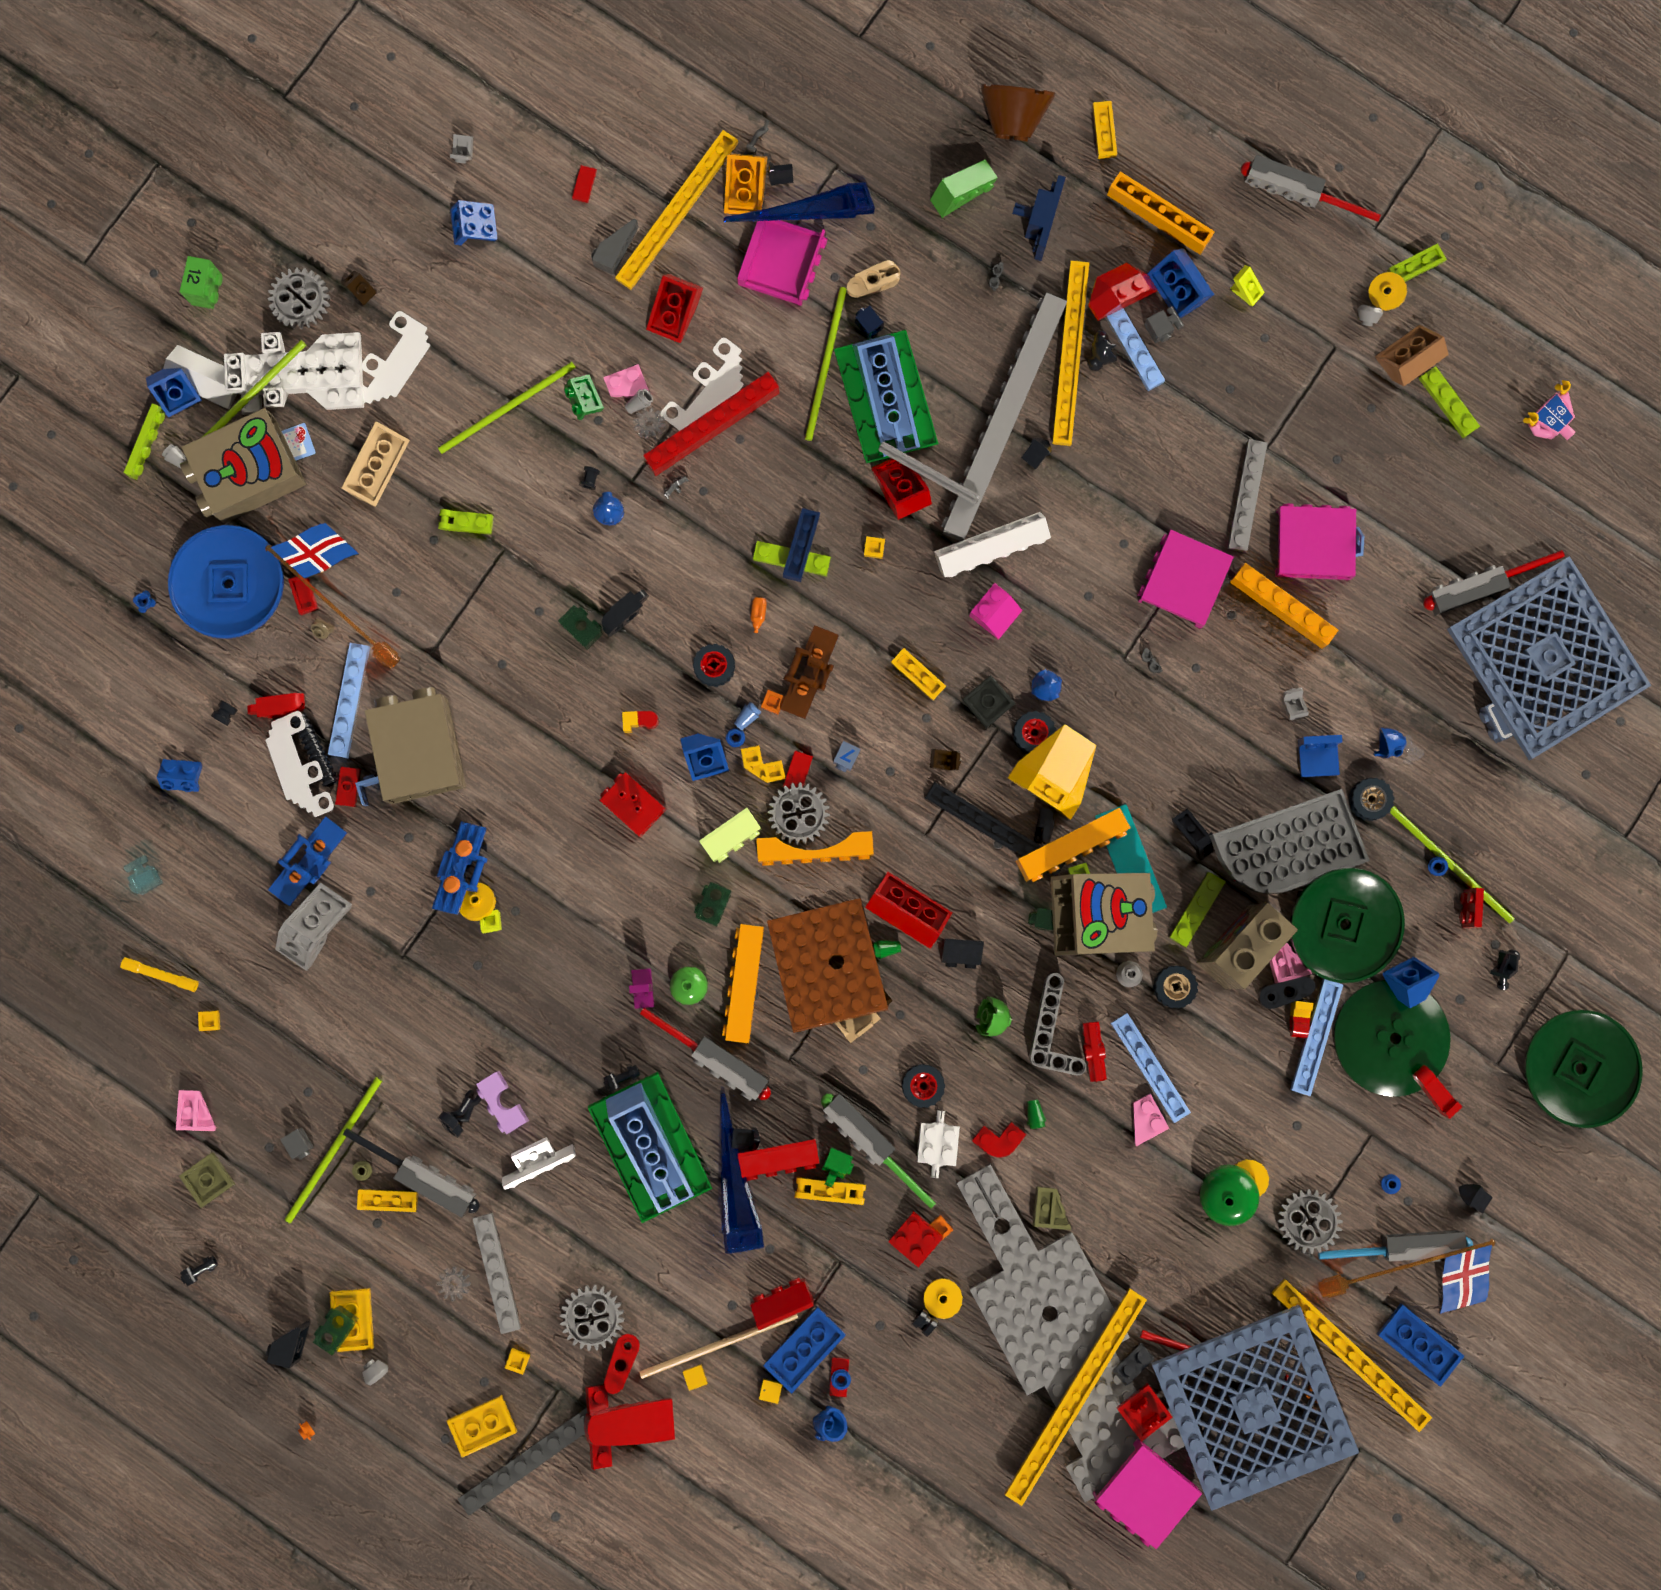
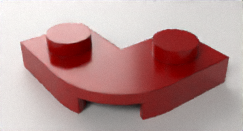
M1012 1122L1008 1124L999 1137L983 1125L972 1141L989 1155L1000 1158L1014 1152L1027 1134Z

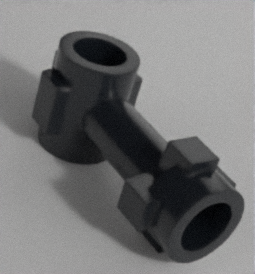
M630 1065L627 1067L628 1071L617 1076L612 1073L604 1077L603 1083L605 1088L611 1092L620 1087L618 1083L632 1078V1080L637 1079L640 1076L637 1066Z
M214 1256L204 1258V1263L193 1270L190 1266L180 1272L183 1284L186 1283L188 1287L198 1281V1275L207 1270L209 1272L215 1270L218 1262Z

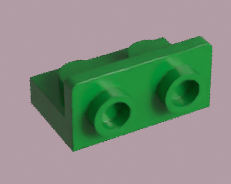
M590 374L569 379L564 387L566 397L569 398L572 411L578 420H582L585 415L601 412L604 409Z

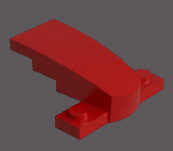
M605 1384L586 1387L587 1413L584 1420V1431L590 1446L591 1469L595 1470L612 1466L611 1446L675 1440L673 1402L671 1398L655 1401L647 1400L633 1404L626 1403L608 1408V1393L605 1389Z

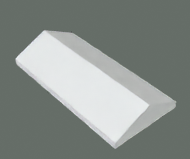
M177 345L166 358L163 369L182 368L200 397L230 409L237 394L225 391L224 366Z

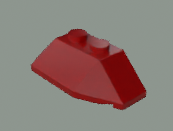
M1125 263L1095 279L1088 306L1097 321L1158 290L1148 274Z

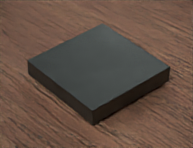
M991 675L962 699L964 704L986 729L1016 704Z

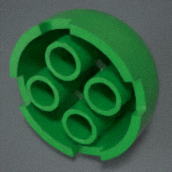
M1221 1165L1207 1173L1203 1178L1200 1186V1203L1206 1215L1214 1222L1224 1226L1241 1225L1252 1218L1258 1208L1259 1188L1247 1170L1236 1165ZM1231 1198L1232 1200L1227 1204L1226 1199Z

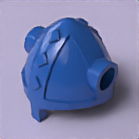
M603 492L602 496L594 503L593 514L596 520L603 525H616L624 517V507L619 499L612 496L611 492Z
M1047 669L1040 671L1032 680L1031 693L1041 700L1052 701L1059 697L1062 679L1054 672L1047 671Z
M1379 727V751H1374L1373 755L1381 756L1382 758L1401 756L1407 745L1406 737L1394 729Z
M826 1406L825 1410L813 1418V1427L816 1431L815 1438L820 1441H839L847 1433L846 1418L836 1408Z

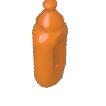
M755 597L752 601L750 619L754 627V633H758V629L765 620L767 605L765 598Z

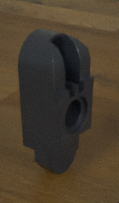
M641 590L635 595L630 591L609 608L610 611L602 618V630L608 637L616 634L639 614L640 608L649 597L646 591Z
M1303 976L1266 985L1259 989L1258 1001L1266 1009H1275L1312 995L1311 993L1315 990V982L1311 978ZM1287 986L1291 989L1289 997L1284 995V988ZM1269 994L1273 995L1272 1001L1268 1000Z

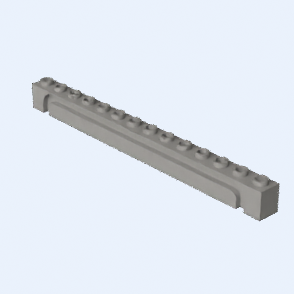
M1047 292L1044 298L1040 297L1036 307L1039 311L1037 315L1033 314L1029 323L1032 326L1030 332L1026 331L1022 342H1025L1024 346L1017 350L1015 355L1017 362L1015 365L1011 364L1007 374L1010 378L1008 382L1004 381L1000 390L1003 393L1001 399L997 398L994 403V415H989L985 424L988 426L986 433L983 431L978 440L981 445L972 454L971 459L974 460L972 466H967L963 475L966 477L964 484L960 482V485L975 492L980 498L976 504L958 496L957 500H952L949 510L952 512L949 518L945 517L941 526L944 528V535L958 541L965 540L1065 309L1066 300Z

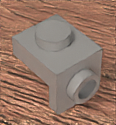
M453 134V149L450 158L455 159L457 163H466V160H472L474 136Z
M1292 688L1283 693L1282 704L1289 720L1307 717L1309 714L1302 697V688Z

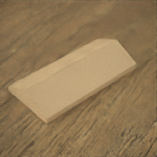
M375 421L341 489L376 507L410 440Z

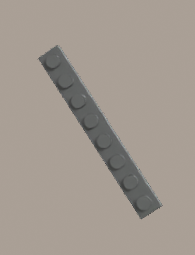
M587 1407L461 1495L458 1501L468 1516L584 1435V1420Z

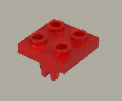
M1148 1383L1116 1407L1141 1442L1173 1418Z

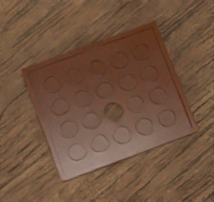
M861 898L767 921L793 1033L888 1010ZM839 955L844 959V964L840 969L830 967L829 960L832 956Z

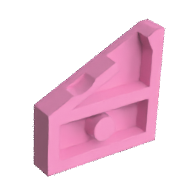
M639 364L603 377L611 397L624 396L632 398L638 390H648Z
M1288 943L1270 961L1275 983L1312 974L1302 964Z
M179 1090L176 1130L216 1131V1126L200 1091Z
M1150 1093L1132 1102L1135 1146L1169 1129Z

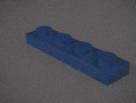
M802 508L784 568L783 578L797 582L802 581L819 522L820 512Z

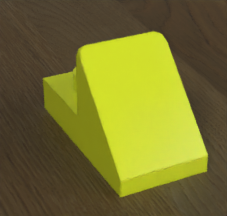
M1245 265L1233 279L1235 284L1231 287V290L1250 306H1254L1265 293L1250 266Z

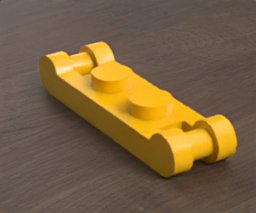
M796 1177V1184L798 1185L794 1195L795 1198L864 1205L863 1191H866V1184L835 1181L831 1188L824 1185L826 1180ZM805 1185H811V1192H805ZM850 1190H856L855 1197H849Z

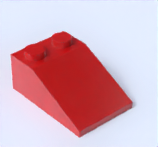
M670 274L663 275L646 330L681 343L698 306L703 287Z
M893 458L871 468L891 510L898 520L932 505L930 490L916 471Z

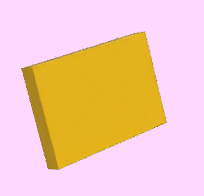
M370 1288L331 1291L330 1309L333 1352L373 1349Z
M502 1395L447 1419V1424L462 1458L517 1433Z

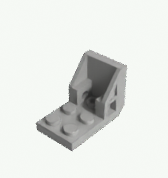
M320 883L283 923L278 931L275 950L307 971L323 948L327 934L351 909L352 904Z

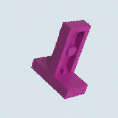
M651 968L631 970L633 985L629 986V993L634 995V1008L655 1007Z

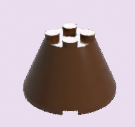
M981 84V92L992 130L996 134L995 138L1010 140V136H1014V140L1028 142V138H1031L1055 98V92Z

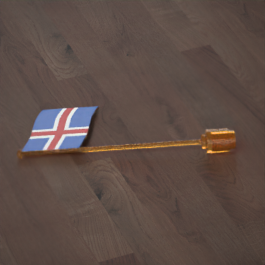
M326 523L319 524L307 529L289 541L265 547L266 552L269 551L373 645L372 656L384 667L392 669L401 660L398 652L385 641L375 643L306 580L328 570L344 559L359 555Z
M1490 1239L1488 1242L1351 1280H1346L1345 1277L1342 1278L1338 1274L1322 1279L1321 1282H1318V1287L1322 1298L1327 1297L1329 1299L1347 1294L1348 1284L1444 1258L1442 1303L1439 1311L1441 1314L1486 1301L1489 1291V1260L1492 1246H1495V1240Z

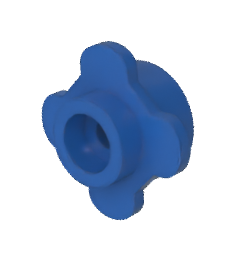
M145 590L133 598V603L139 607L138 610L141 613H145L147 609L156 605V601L151 598L149 591Z

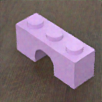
M500 1071L493 1073L476 1084L478 1095L481 1099L485 1098L488 1103L486 1106L487 1110L492 1116L495 1115L498 1122L496 1124L502 1133L505 1132L507 1135L529 1121L520 1104L511 1109L501 1105L500 1095L509 1086Z

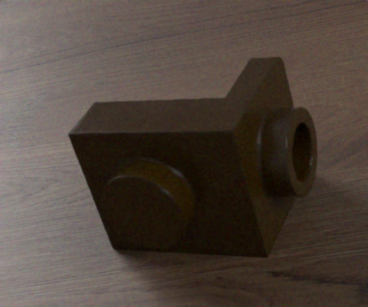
M931 749L930 768L945 771L959 770L961 752Z

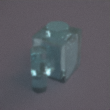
M142 855L124 866V870L127 873L132 870L135 871L134 874L127 877L130 882L128 885L133 893L144 895L163 884L155 867L148 865L143 867L142 864L148 861L146 855Z

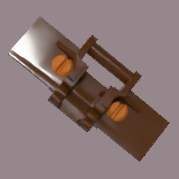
M814 625L805 649L795 648L794 651L796 653L787 675L783 677L784 680L791 684L780 710L806 719L817 690L822 692L825 690L827 679L834 668V665H828V662L839 637L838 634ZM804 656L808 658L803 675L798 680L794 676L801 658Z

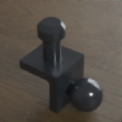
M1517 950L1499 951L1498 965L1491 970L1490 974L1500 977L1497 982V988L1500 990H1507L1509 988L1507 980L1518 972L1520 953Z

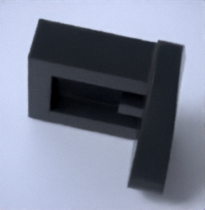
M768 162L771 186L794 183L792 164L774 166L773 162Z
M1033 438L1032 444L1021 457L1034 469H1037L1052 451L1049 441L1042 438Z
M751 1127V1129L732 1128L730 1148L749 1149V1151H755L758 1148L760 1135L756 1127Z
M1465 1184L1458 1188L1462 1200L1469 1207H1473L1482 1214L1493 1198L1483 1190L1481 1185Z

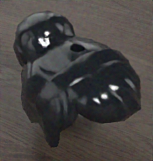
M1103 330L1095 334L1091 343L1092 356L1088 358L1087 365L1092 371H1098L1103 365L1117 361L1116 356L1111 352V349L1116 344H1112L1110 340L1105 339L1106 332Z

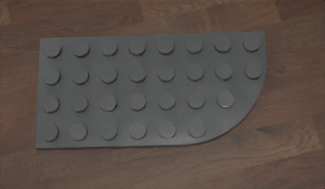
M1342 789L1210 835L1216 855L1225 871L1243 887L1263 894H1277L1311 883L1320 875L1331 870L1352 868L1370 861Z

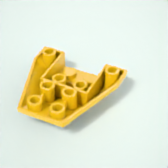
M1064 724L1020 759L1007 778L1021 788L1027 789L1054 807V810L1071 820L1081 805L1096 745Z

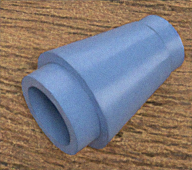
M751 702L747 705L745 704L734 724L740 730H743L760 717V709Z

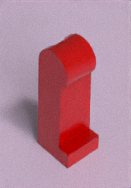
M1423 1065L1413 1074L1416 1082L1441 1115L1451 1119L1462 1108V1105L1453 1098L1427 1066Z

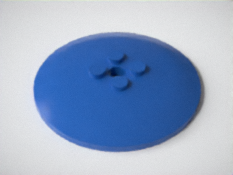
M233 525L210 527L188 539L176 553L168 575L170 600L179 617L197 632L219 639L241 637L260 628L277 609L284 588L282 565L278 555L270 549L272 546L257 533ZM232 579L233 586L228 589L225 588V581Z

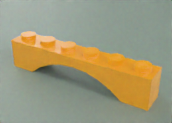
M872 831L853 832L837 845L820 850L794 848L776 837L757 838L758 863H762V866L774 865V862L781 861V865L793 864L795 860H801L803 864L812 863V859H820V862H831V858H839V861H850V857H858V860L870 859V856L874 855Z

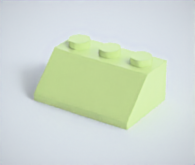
M745 808L699 842L714 862L718 860L720 863L729 857L727 853L732 850L736 852L744 846V841L747 839L752 841L760 835L759 831L762 829L748 808Z

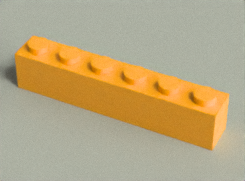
M1121 171L1107 193V196L1200 255L1215 232Z
M1247 563L1238 570L1230 581L1235 587L1321 649L1326 647L1339 631Z
M1118 808L1019 858L1015 862L1025 881L1032 880V882L1043 878L1042 873L1048 871L1051 874L1060 869L1058 865L1064 862L1068 865L1077 860L1076 856L1082 854L1084 857L1094 852L1093 847L1099 845L1102 848L1110 843L1109 839L1113 837L1119 839L1127 835L1126 831L1130 829V826L1121 809Z
M740 924V928H736L735 939H738V947L733 949V959H736L735 966H731L730 978H733V985H729L727 996L731 997L730 1005H726L725 1010L728 1024H724L722 1036H726V1041L749 1043L764 927Z

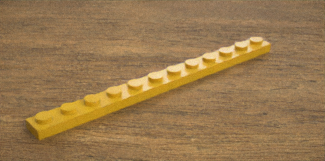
M1128 1288L1005 1491V1496L1021 1506L1024 1504L1147 1301L1146 1298Z

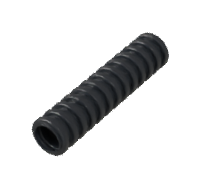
M302 713L305 729L297 732V734H300L299 739H302L301 743L305 745L304 749L307 750V755H310L309 759L318 761L323 773V777L320 780L323 782L322 786H332L338 782L339 778L335 777L336 772H333L334 768L330 766L331 762L328 761V756H325L326 752L322 750L323 746L320 745V740H317L318 735L314 734L316 731L312 729L313 725L309 724L310 719H307L308 715ZM297 716L292 718L291 722L295 724L293 727L299 728L301 725L300 718Z

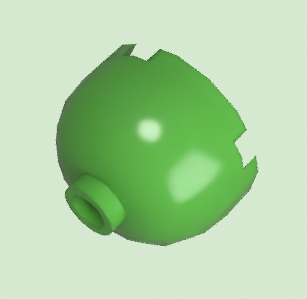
M683 967L673 974L670 979L669 988L671 995L676 1001L684 1005H693L705 997L708 991V981L701 970L695 967Z
M987 997V1000H982L977 1011L976 1018H980L979 1025L976 1024L977 1031L980 1035L984 1036L1001 1035L1011 1024L1012 1017L1010 1011L1003 1001Z

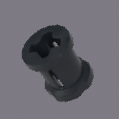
M584 466V476L579 485L586 489L595 490L597 475L600 474V470Z

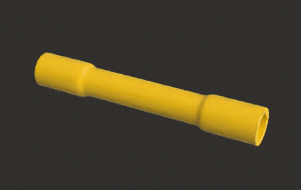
M126 957L123 958L120 965L122 969L159 979L195 992L199 985V981L150 967Z

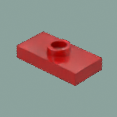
M340 768L335 805L356 807L358 790L355 783L360 782L361 769Z

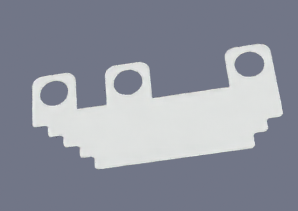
M401 311L396 312L389 325L403 336L387 360L384 361L371 353L367 355L362 363V370L375 377L368 388L363 385L364 403L371 404L373 400L380 401L382 397L388 399L390 395L396 397L430 347V344L426 342L428 336L425 334L427 327ZM402 316L407 320L405 327H396L395 320L397 317ZM369 359L378 361L376 370H369L366 363Z
M721 338L713 348V352L725 361L719 371H716L706 362H702L693 372V377L706 387L685 411L675 402H669L661 411V416L679 431L727 400L743 387L744 384L740 381L743 377L740 374L742 366L739 365L742 361V358L739 357L742 350L727 338ZM722 343H727L730 346V352L726 355L721 354L718 350L719 345ZM705 367L710 370L709 378L701 379L698 372L701 368ZM670 407H675L678 410V416L674 419H670L666 415V411Z
M295 711L272 721V730H269L270 737L266 739V743L286 800L292 799L293 804L299 803L300 808L305 807L308 813L312 811L314 817L333 810L334 805L328 792L312 796L309 784L322 779V770L318 761H312L302 766L291 736L305 729V722L301 712ZM293 716L300 718L301 725L299 728L291 726L290 720ZM310 766L317 767L318 776L316 778H311L308 775V768ZM321 797L328 798V808H320L318 802Z

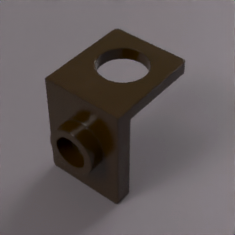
M353 271L341 282L363 305L377 293L364 277L356 271Z

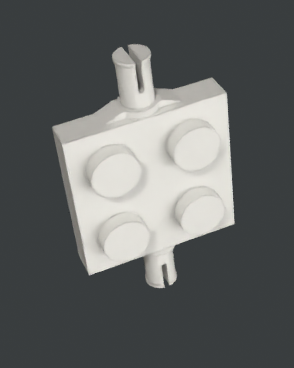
M937 1110L936 1122H920L916 1162L931 1165L932 1178H939L940 1166H956L960 1127L944 1123L945 1111Z

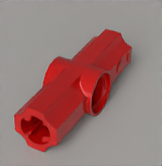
M1099 1021L1082 1023L1085 1043L1083 1044L1085 1061H1087L1089 1081L1107 1080L1104 1062L1106 1053L1101 1039Z

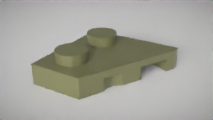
M1036 1186L1032 1226L1071 1230L1056 1188Z

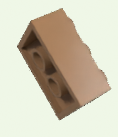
M1419 325L1375 357L1393 381L1405 386L1449 354L1443 336Z

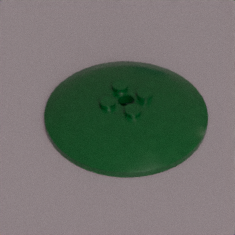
M1359 868L1331 870L1314 879L1298 897L1290 923L1298 930L1291 937V940L1301 962L1319 977L1338 983L1363 981L1382 971L1398 952L1405 929L1403 907L1394 889L1378 875ZM1343 919H1347L1349 922L1345 929L1340 927Z
M1386 980L1376 981L1354 992L1345 1001L1336 1018L1334 1047L1337 1058L1346 1074L1356 1084L1372 1093L1390 1097L1416 1093L1422 1090V1088L1414 1079L1413 1074L1425 1065L1437 1077L1444 1068L1449 1056L1451 1042L1449 1024L1442 1008L1430 994L1425 1001L1409 1008L1397 1000ZM1393 1033L1399 1035V1041L1396 1044L1390 1041V1036Z
M1567 1011L1546 1021L1531 1038L1524 1061L1526 1083L1538 1106L1553 1119L1579 1128L1603 1126L1621 1117L1634 1103L1642 1083V1059L1634 1039L1619 1022L1595 1011ZM1578 1063H1582L1584 1066V1071L1581 1074L1576 1072V1065Z

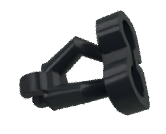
M472 1090L466 1093L458 1110L450 1113L443 1111L438 1116V1120L442 1123L444 1129L456 1138L464 1131L458 1122H469L474 1106L481 1102L479 1095L471 1100V1097L474 1095Z

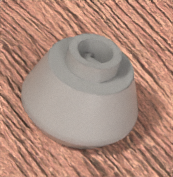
M1360 305L1357 309L1358 319L1362 321V325L1373 326V323H1378L1383 315V310L1374 306Z
M1125 961L1117 968L1116 977L1121 985L1134 987L1141 982L1143 972L1136 962Z
M372 1359L363 1366L365 1370L362 1374L365 1384L371 1386L388 1372V1365L380 1360L374 1361Z

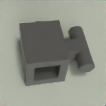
M1173 306L1167 309L1169 317L1162 310L1146 319L1144 326L1155 344L1159 341L1163 343L1172 337L1171 335L1174 331L1173 324H1175L1178 330L1184 327Z

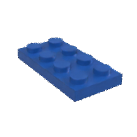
M1401 1303L1377 1333L1380 1338L1440 1387L1464 1358L1461 1352Z
M817 1306L763 1366L792 1394L846 1336V1333Z

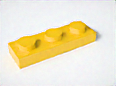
M1112 101L1093 102L1092 109L1098 159L1117 157Z
M905 648L891 661V664L932 701L946 687Z
M358 1190L357 1210L417 1212L418 1192Z

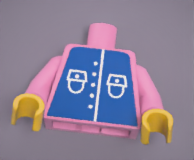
M1562 380L1563 385L1556 384L1555 389L1560 391L1559 394L1556 393L1549 398L1536 413L1528 412L1530 418L1523 419V422L1528 424L1534 436L1553 439L1560 433L1568 440L1575 434V431L1568 425L1575 418L1568 392L1571 387L1569 381Z

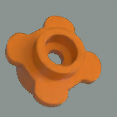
M307 1421L303 1424L300 1423L299 1426L301 1428L298 1429V1432L304 1440L306 1438L312 1440L311 1437L315 1435V1432Z

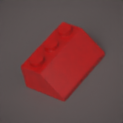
M799 1277L790 1280L789 1285L783 1288L781 1285L770 1290L771 1293L765 1296L763 1293L756 1295L752 1298L753 1301L750 1302L758 1330L814 1306V1299L805 1278L800 1280Z

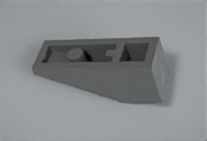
M632 219L602 241L598 248L593 250L591 258L595 267L614 276L639 228L636 219Z

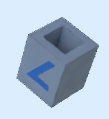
M843 741L833 761V764L836 765L835 768L842 772H846V770L851 772L861 749Z

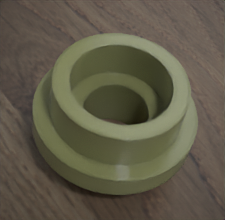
M359 1161L353 1166L352 1174L357 1180H367L372 1175V1166L367 1161ZM360 1167L365 1169L363 1175L359 1173Z

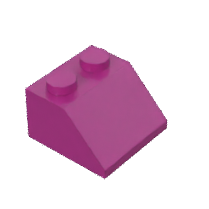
M994 583L971 611L969 617L999 640L1023 610L1006 591Z

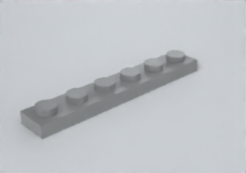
M1252 439L1247 441L1227 548L1229 550L1246 553L1248 550L1267 442Z
M489 1213L474 1217L473 1223L500 1332L504 1334L521 1329V1324L494 1215Z

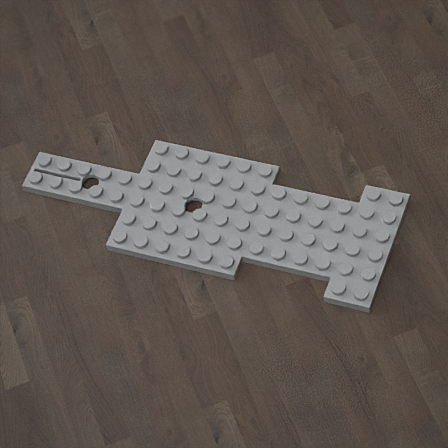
M991 1164L956 1183L1003 1270L969 1289L1026 1395L1045 1386L1055 1407H1057L1115 1312V1309L1072 1232L1037 1250ZM1000 1218L1006 1219L1010 1225L1009 1230L1003 1234L996 1232L994 1228L995 1222ZM1047 1306L1055 1307L1057 1310V1316L1052 1321H1046L1042 1317L1043 1309ZM1128 1333L1125 1335L1122 1342L1130 1338ZM1116 1352L1068 1429L1081 1456L1065 1464V1467L1084 1502L1094 1498L1092 1494L1094 1491L1097 1494L1100 1493L1135 1450L1133 1443L1138 1438L1116 1408L1137 1392L1132 1382L1125 1386L1113 1372V1369L1121 1362ZM1171 1418L1142 1441L1162 1458L1185 1446L1174 1418Z

